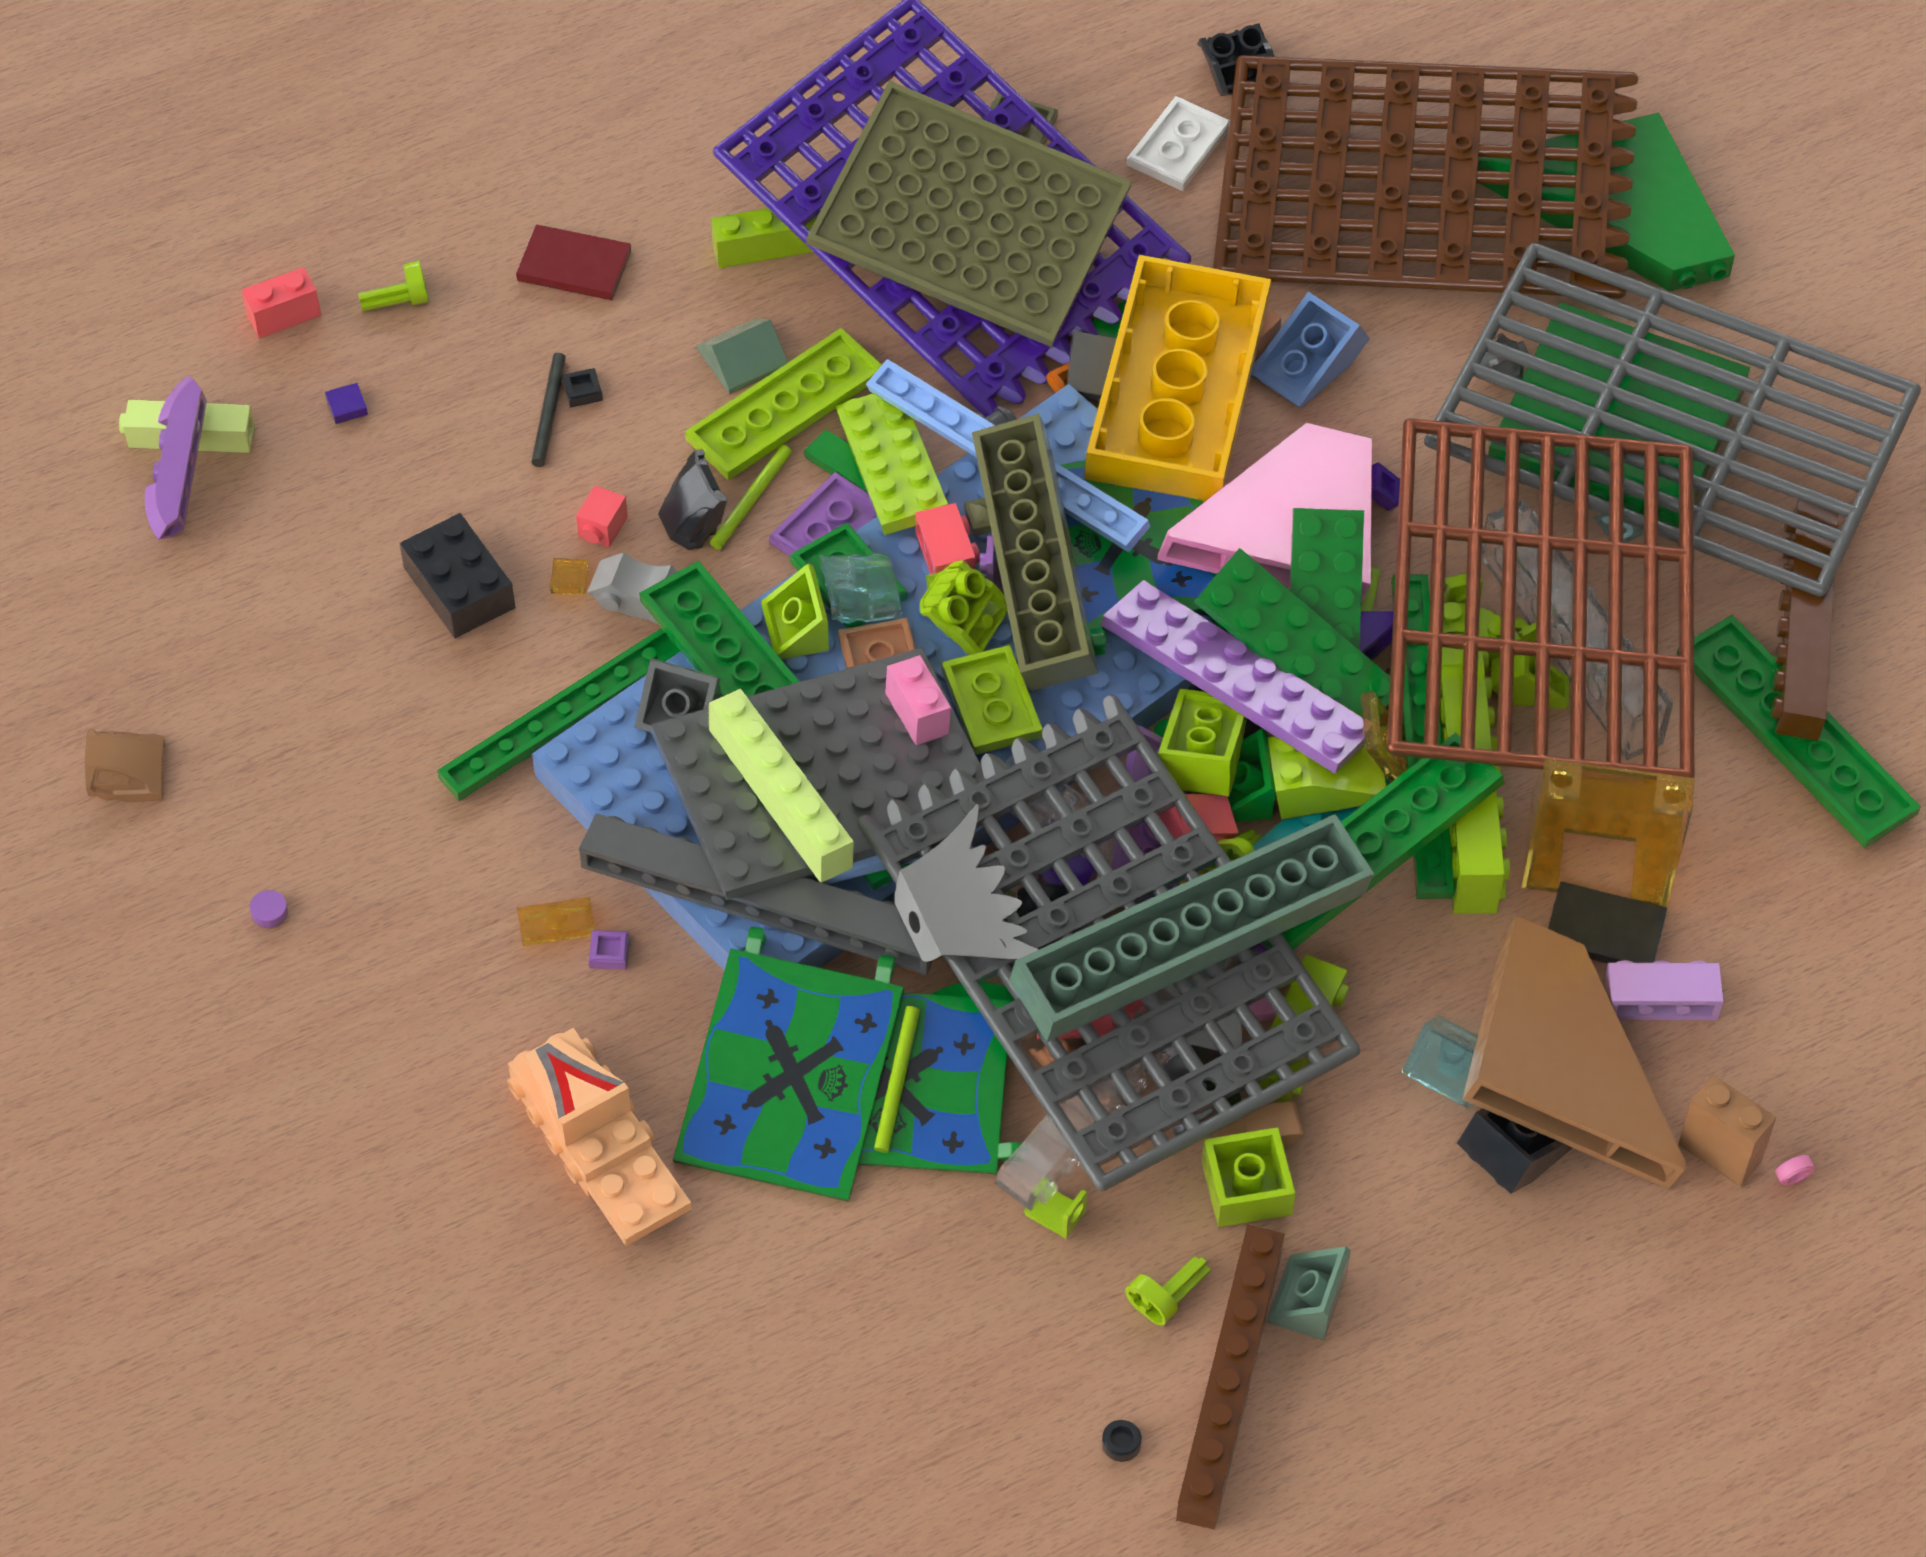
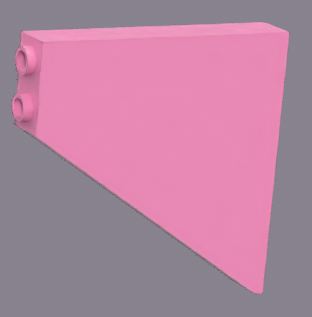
M1309 423L1304 424L1169 529L1158 553V560L1217 574L1234 553L1241 548L1289 589L1292 509L1365 510L1362 603L1371 584L1372 439Z

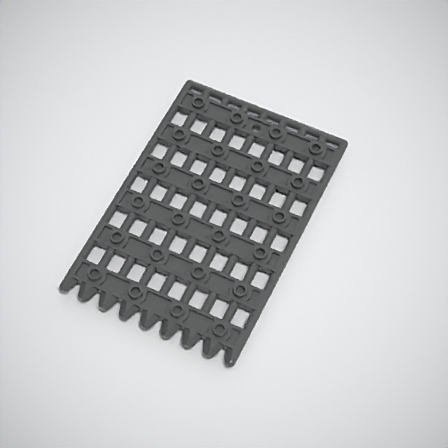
M1108 695L1103 701L1107 720L1101 722L1089 711L1078 708L1073 715V723L1077 733L1073 737L1055 724H1046L1042 731L1046 750L1040 752L1028 741L1017 738L1011 747L1016 764L1012 767H1009L997 756L986 753L980 763L985 779L981 782H978L966 771L955 768L949 778L954 795L949 798L933 785L923 784L918 792L922 811L918 813L903 801L892 799L887 806L891 826L886 829L868 815H863L857 820L859 829L897 884L899 872L903 869V864L919 856L920 858L939 845L954 831L974 806L978 804L979 811L976 828L984 827L998 848V851L982 858L976 868L1005 866L1004 875L992 894L1005 895L1003 892L1019 884L1023 885L1038 909L1022 917H1019L1015 911L1003 920L1027 929V933L1014 937V939L1037 949H1042L1121 911L1127 910L1153 895L1162 894L1168 891V887L1184 879L1188 882L1199 877L1198 872L1213 864L1220 867L1231 862L1115 695ZM1134 750H1137L1152 774L1136 782L1119 759ZM1105 764L1122 788L1104 797L1089 775V772ZM1073 780H1076L1091 802L1090 805L1076 812H1073L1058 790L1059 787ZM1045 795L1060 817V820L1044 828L1027 805V803ZM1173 807L1177 808L1192 830L1177 839H1174L1158 816ZM1014 810L1030 834L1014 843L1010 841L996 818ZM1143 822L1147 824L1161 844V847L1145 855L1128 832L1129 829ZM1115 837L1131 861L1115 870L1112 869L1097 845ZM1081 853L1086 855L1100 878L1082 886L1066 862ZM1051 868L1054 869L1069 892L1052 902L1035 878V876ZM1281 933L1267 939L1273 948L1257 956L1254 955L1250 948L1237 953L1236 955L1242 964L1227 972H1224L1219 963L1205 968L1211 980L1196 988H1193L1187 977L1173 983L1180 996L1165 1004H1162L1155 992L1141 998L1149 1012L1132 1021L1123 1007L1109 1013L1118 1028L1102 1037L1098 1035L1090 1022L1076 1028L1086 1045L1069 1054L1058 1037L1046 1042L1010 983L1011 967L1014 966L1015 960L1018 959L943 955L1099 1191H1106L1360 1054V1046ZM1000 939L1002 944L1006 948L1005 942L1002 939ZM997 974L1014 998V1001L999 1009L995 1008L980 983ZM1294 981H1297L1314 1006L1296 1016L1279 991V989ZM1264 997L1267 998L1283 1022L1265 1032L1248 1007ZM1233 1013L1236 1014L1252 1040L1237 1048H1234L1217 1023ZM1203 1029L1221 1054L1220 1057L1203 1065L1186 1039ZM1037 1034L1055 1060L1036 1070L1020 1046V1043ZM1338 1041L1342 1048L1324 1056L1320 1049ZM1171 1046L1174 1047L1190 1073L1173 1082L1155 1056V1054ZM1307 1057L1311 1064L1294 1073L1289 1066ZM1140 1062L1159 1088L1140 1098L1123 1072ZM1276 1073L1280 1081L1262 1089L1258 1082ZM1109 1078L1127 1104V1106L1110 1115L1092 1090V1087ZM1206 1080L1212 1081L1215 1089L1212 1091L1205 1090L1202 1082ZM1245 1090L1249 1097L1231 1106L1227 1099ZM1077 1095L1095 1120V1123L1078 1132L1060 1106V1104ZM1214 1106L1218 1114L1200 1123L1196 1115ZM1182 1123L1186 1131L1168 1139L1164 1132ZM1151 1140L1155 1147L1136 1156L1132 1149ZM1119 1157L1123 1164L1104 1173L1100 1166Z

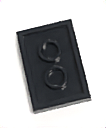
M1560 881L1548 929L1584 944L1592 960L1607 964L1623 960L1633 963H1653L1667 908Z

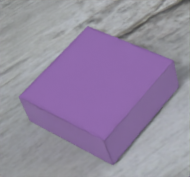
M592 930L589 968L626 970L629 932Z

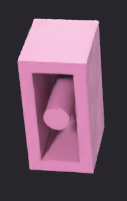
M919 655L887 666L885 693L915 745L949 734L951 707L922 657Z

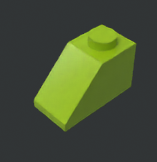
M1514 654L1513 705L1534 707L1536 656ZM1500 657L1492 660L1491 669L1492 690L1497 694L1499 692ZM1550 664L1549 708L1569 707V677Z

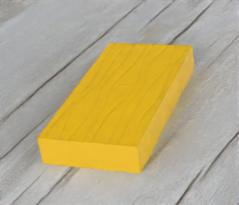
M1139 255L1086 452L1085 480L1202 500L1203 503L1225 487L1268 307L1271 279Z

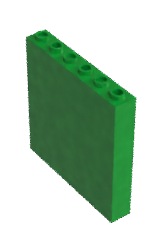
M1559 302L1558 305L1559 308L1632 334L1635 328ZM1552 319L1546 329L1547 332L1616 358L1620 357L1624 349L1622 345ZM1647 332L1644 338L1650 342L1747 378L1749 376L1751 367L1649 332ZM1540 343L1534 356L1603 382H1607L1612 373V370ZM1637 352L1632 364L1737 403L1740 402L1744 393L1740 389ZM1527 368L1522 378L1526 382L1593 407L1600 396L1530 368ZM1628 376L1624 377L1619 387L1728 428L1733 417L1727 413ZM1515 393L1510 403L1512 406L1578 431H1582L1587 421L1583 417L1519 393ZM1612 400L1607 410L1608 413L1717 453L1721 444V440ZM1503 417L1499 427L1537 430ZM1601 424L1594 435L1641 440ZM1491 442L1488 456L1506 462V447ZM1555 446L1556 452L1569 456L1572 450L1570 447ZM1589 450V464L1610 472V457ZM1520 453L1519 467L1540 475V460ZM1658 456V461L1679 468V458ZM1693 459V474L1705 478L1710 466ZM1624 463V478L1644 485V470ZM1554 466V481H1556L1561 471V468ZM1575 474L1569 487L1575 488ZM1658 476V491L1679 498V483ZM1589 479V494L1609 501V486ZM1693 489V503L1699 492ZM1623 492V507L1644 515V500ZM1658 506V521L1679 528V513Z

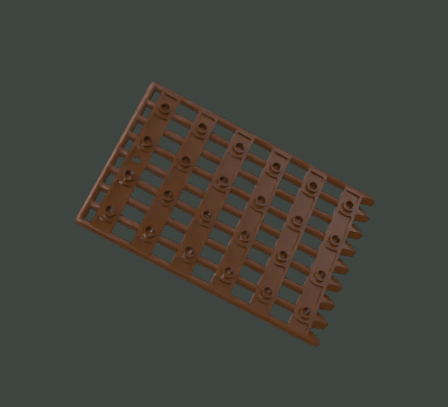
M1239 56L1236 60L1213 268L1271 279V282L1503 293L1529 244H1539V240L1572 242L1571 256L1617 273L1624 272L1628 269V261L1623 257L1605 252V249L1627 244L1630 234L1625 230L1608 226L1607 221L1629 217L1631 215V206L1610 199L1608 196L1632 189L1633 180L1627 176L1610 172V168L1631 164L1634 161V153L1612 145V141L1635 136L1636 127L1632 124L1613 119V115L1632 112L1637 109L1636 99L1615 93V89L1636 85L1638 83V75L1634 72ZM1248 69H1257L1256 82L1247 81ZM1291 70L1322 72L1321 85L1289 83ZM1355 73L1386 74V87L1354 86ZM1420 76L1452 77L1451 90L1419 89ZM1484 80H1517L1516 93L1484 92ZM1550 82L1582 83V96L1550 95ZM1245 94L1254 95L1253 108L1244 107ZM1288 96L1319 97L1318 110L1287 109ZM1352 100H1384L1383 113L1351 112ZM1417 102L1449 103V115H1416ZM1482 106H1515L1514 119L1482 118ZM1548 108L1581 109L1580 122L1547 121ZM1243 120L1252 121L1250 134L1241 133ZM1285 122L1317 123L1315 137L1284 135ZM1350 125L1382 126L1381 140L1349 138ZM1415 128L1447 129L1446 142L1414 141ZM1480 131L1513 132L1512 145L1480 144ZM1546 134L1579 135L1578 148L1545 147ZM1240 146L1249 147L1247 160L1238 159ZM1282 148L1313 149V163L1281 161ZM1347 152H1379L1378 166L1346 164ZM1413 154L1445 155L1444 169L1412 167ZM1478 157L1511 158L1510 172L1479 171ZM1544 160L1577 161V174L1543 173ZM1267 164L1269 168L1267 170H1260L1258 166ZM1237 172L1246 173L1245 186H1235ZM1280 174L1311 176L1310 189L1278 188ZM1345 177L1377 179L1376 192L1344 191ZM1410 182H1443L1442 195L1409 194ZM1476 184L1509 185L1508 199L1475 197ZM1542 187L1576 188L1575 202L1542 200ZM1234 199H1243L1242 213L1233 212ZM1277 201L1309 202L1308 215H1276ZM1342 204L1375 205L1374 218H1341ZM1408 207L1441 209L1440 222L1407 221ZM1474 210L1507 212L1506 225L1473 224ZM1541 213L1574 215L1573 229L1540 227ZM1231 225L1240 226L1239 240L1230 239ZM1274 228L1306 229L1305 243L1273 241ZM1340 231L1372 232L1371 246L1339 245ZM1406 234L1439 235L1438 249L1405 248ZM1472 237L1505 239L1504 252L1471 251ZM1228 252L1237 253L1236 267L1227 266ZM1271 254L1303 256L1302 270L1270 268ZM1337 258L1370 259L1369 273L1336 272ZM1540 258L1536 259L1531 268L1537 271V267L1567 269ZM1403 262H1436L1435 276L1402 275ZM1470 264L1503 266L1502 280L1469 278ZM1570 270V284L1608 298L1621 299L1626 295V290ZM1524 281L1519 290L1521 294L1564 296Z

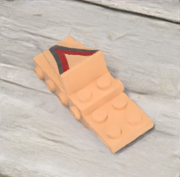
M572 1028L565 1033H557L551 1036L546 1043L532 1051H524L518 1054L512 1062L508 1063L510 1079L507 1080V1084L513 1096L517 1100L521 1099L527 1107L526 1112L536 1128L540 1126L545 1133L546 1142L555 1156L559 1154L564 1161L565 1170L574 1184L579 1183L588 1197L592 1196L627 1247L692 1210L691 1201L653 1149L651 1141L654 1140V1135L649 1125L644 1120L639 1122L633 1114L635 1109L630 1100L629 1088L625 1082L614 1076L606 1065L600 1066L595 1059L596 1052L590 1041L586 1037L581 1039L575 1029Z

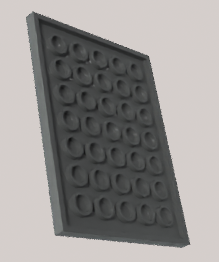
M922 647L747 697L854 841L853 862L877 856L857 825V820L861 816L868 815L886 829L891 826L887 806L892 799L903 801L916 813L922 811L918 792L923 784L933 785L948 798L953 796L949 778L955 768L966 771L978 782L985 780L981 765L952 707L949 734L915 745L885 693L887 666L920 655L948 701ZM709 708L651 724V734L726 900L814 874L749 786L741 772L730 760L720 743L709 731Z

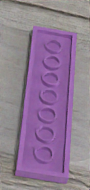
M1144 580L1103 615L1101 626L1334 774L1374 736L1375 725L1294 674L1285 673L1278 669L1273 661L1256 655L1243 642Z

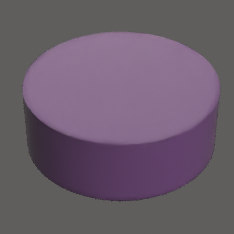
M265 890L259 892L250 902L252 919L261 927H276L287 917L288 908L286 900L277 891Z

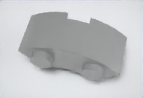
M623 552L600 560L587 593L598 600L599 605L608 611H618L658 624L640 602L639 592L678 571L672 565H647Z

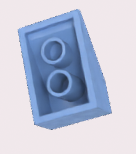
M1308 292L1253 365L1251 376L1299 408H1302L1352 364L1370 338L1359 324Z

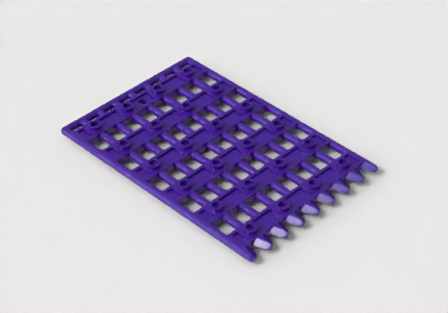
M902 0L713 149L714 156L805 244L810 232L805 225L819 215L859 139L858 137L851 142L833 124L847 114L864 129L869 117L857 105L870 95L878 102L884 91L881 86L894 76L905 87L952 107H955L964 100L983 120L1014 133L1020 134L1033 124L1051 141L1047 145L1048 147L1096 166L920 0ZM910 11L916 14L903 25L898 21ZM888 29L891 34L878 43L875 38ZM941 39L960 56L948 67L929 50ZM862 48H865L868 52L854 62L851 57ZM917 58L937 75L924 86L905 69ZM839 66L844 69L843 72L832 80L826 77ZM986 81L1006 99L993 110L974 93ZM817 85L820 90L806 99L803 94ZM839 93L844 95L845 98L842 101H836L833 99V95ZM791 104L796 107L784 118L778 115ZM766 123L772 126L760 137L754 134ZM822 133L841 150L828 162L809 144ZM742 142L748 145L735 156L730 153ZM797 152L817 169L804 181L785 164ZM773 171L792 188L780 200L761 183ZM1126 196L1118 214L1124 210L1143 230L1132 239H1129L1114 224L1112 225L1107 236L1119 249L1107 259L1100 252L1098 253L1093 263L1096 268L1087 275L1053 346L1049 347L1019 333L1010 337L999 325L952 305H949L940 313L921 294L922 292L886 277H883L870 288L851 270L855 264L806 244L984 417L994 413V409L998 407L994 400L996 396H1000L1014 404H1022L1024 402L1026 393L1018 380L1019 377L1024 376L1038 384H1047L1046 375L1049 373V370L1042 358L1048 356L1062 364L1068 363L1070 345L1067 338L1072 336L1074 331L1098 335L1090 320L1093 316L1109 324H1119L1122 313L1114 299L1120 297L1127 301L1139 255L1160 259L1167 258L1171 261L1187 264L1191 262V255L1129 196ZM909 303H912L930 321L917 332L896 314ZM980 327L1000 345L988 357L967 339ZM955 347L976 365L963 377L943 359Z

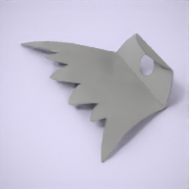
M978 804L974 806L954 831L939 845L899 872L895 889V905L924 962L937 959L941 955L1020 959L1039 950L1014 939V937L1027 933V929L1002 921L1022 905V901L1015 897L992 894L1004 875L1005 866L976 868L986 848L985 845L969 849L977 824ZM912 911L917 914L919 920L911 913ZM1000 939H1002L1005 942L1006 948L1004 947Z

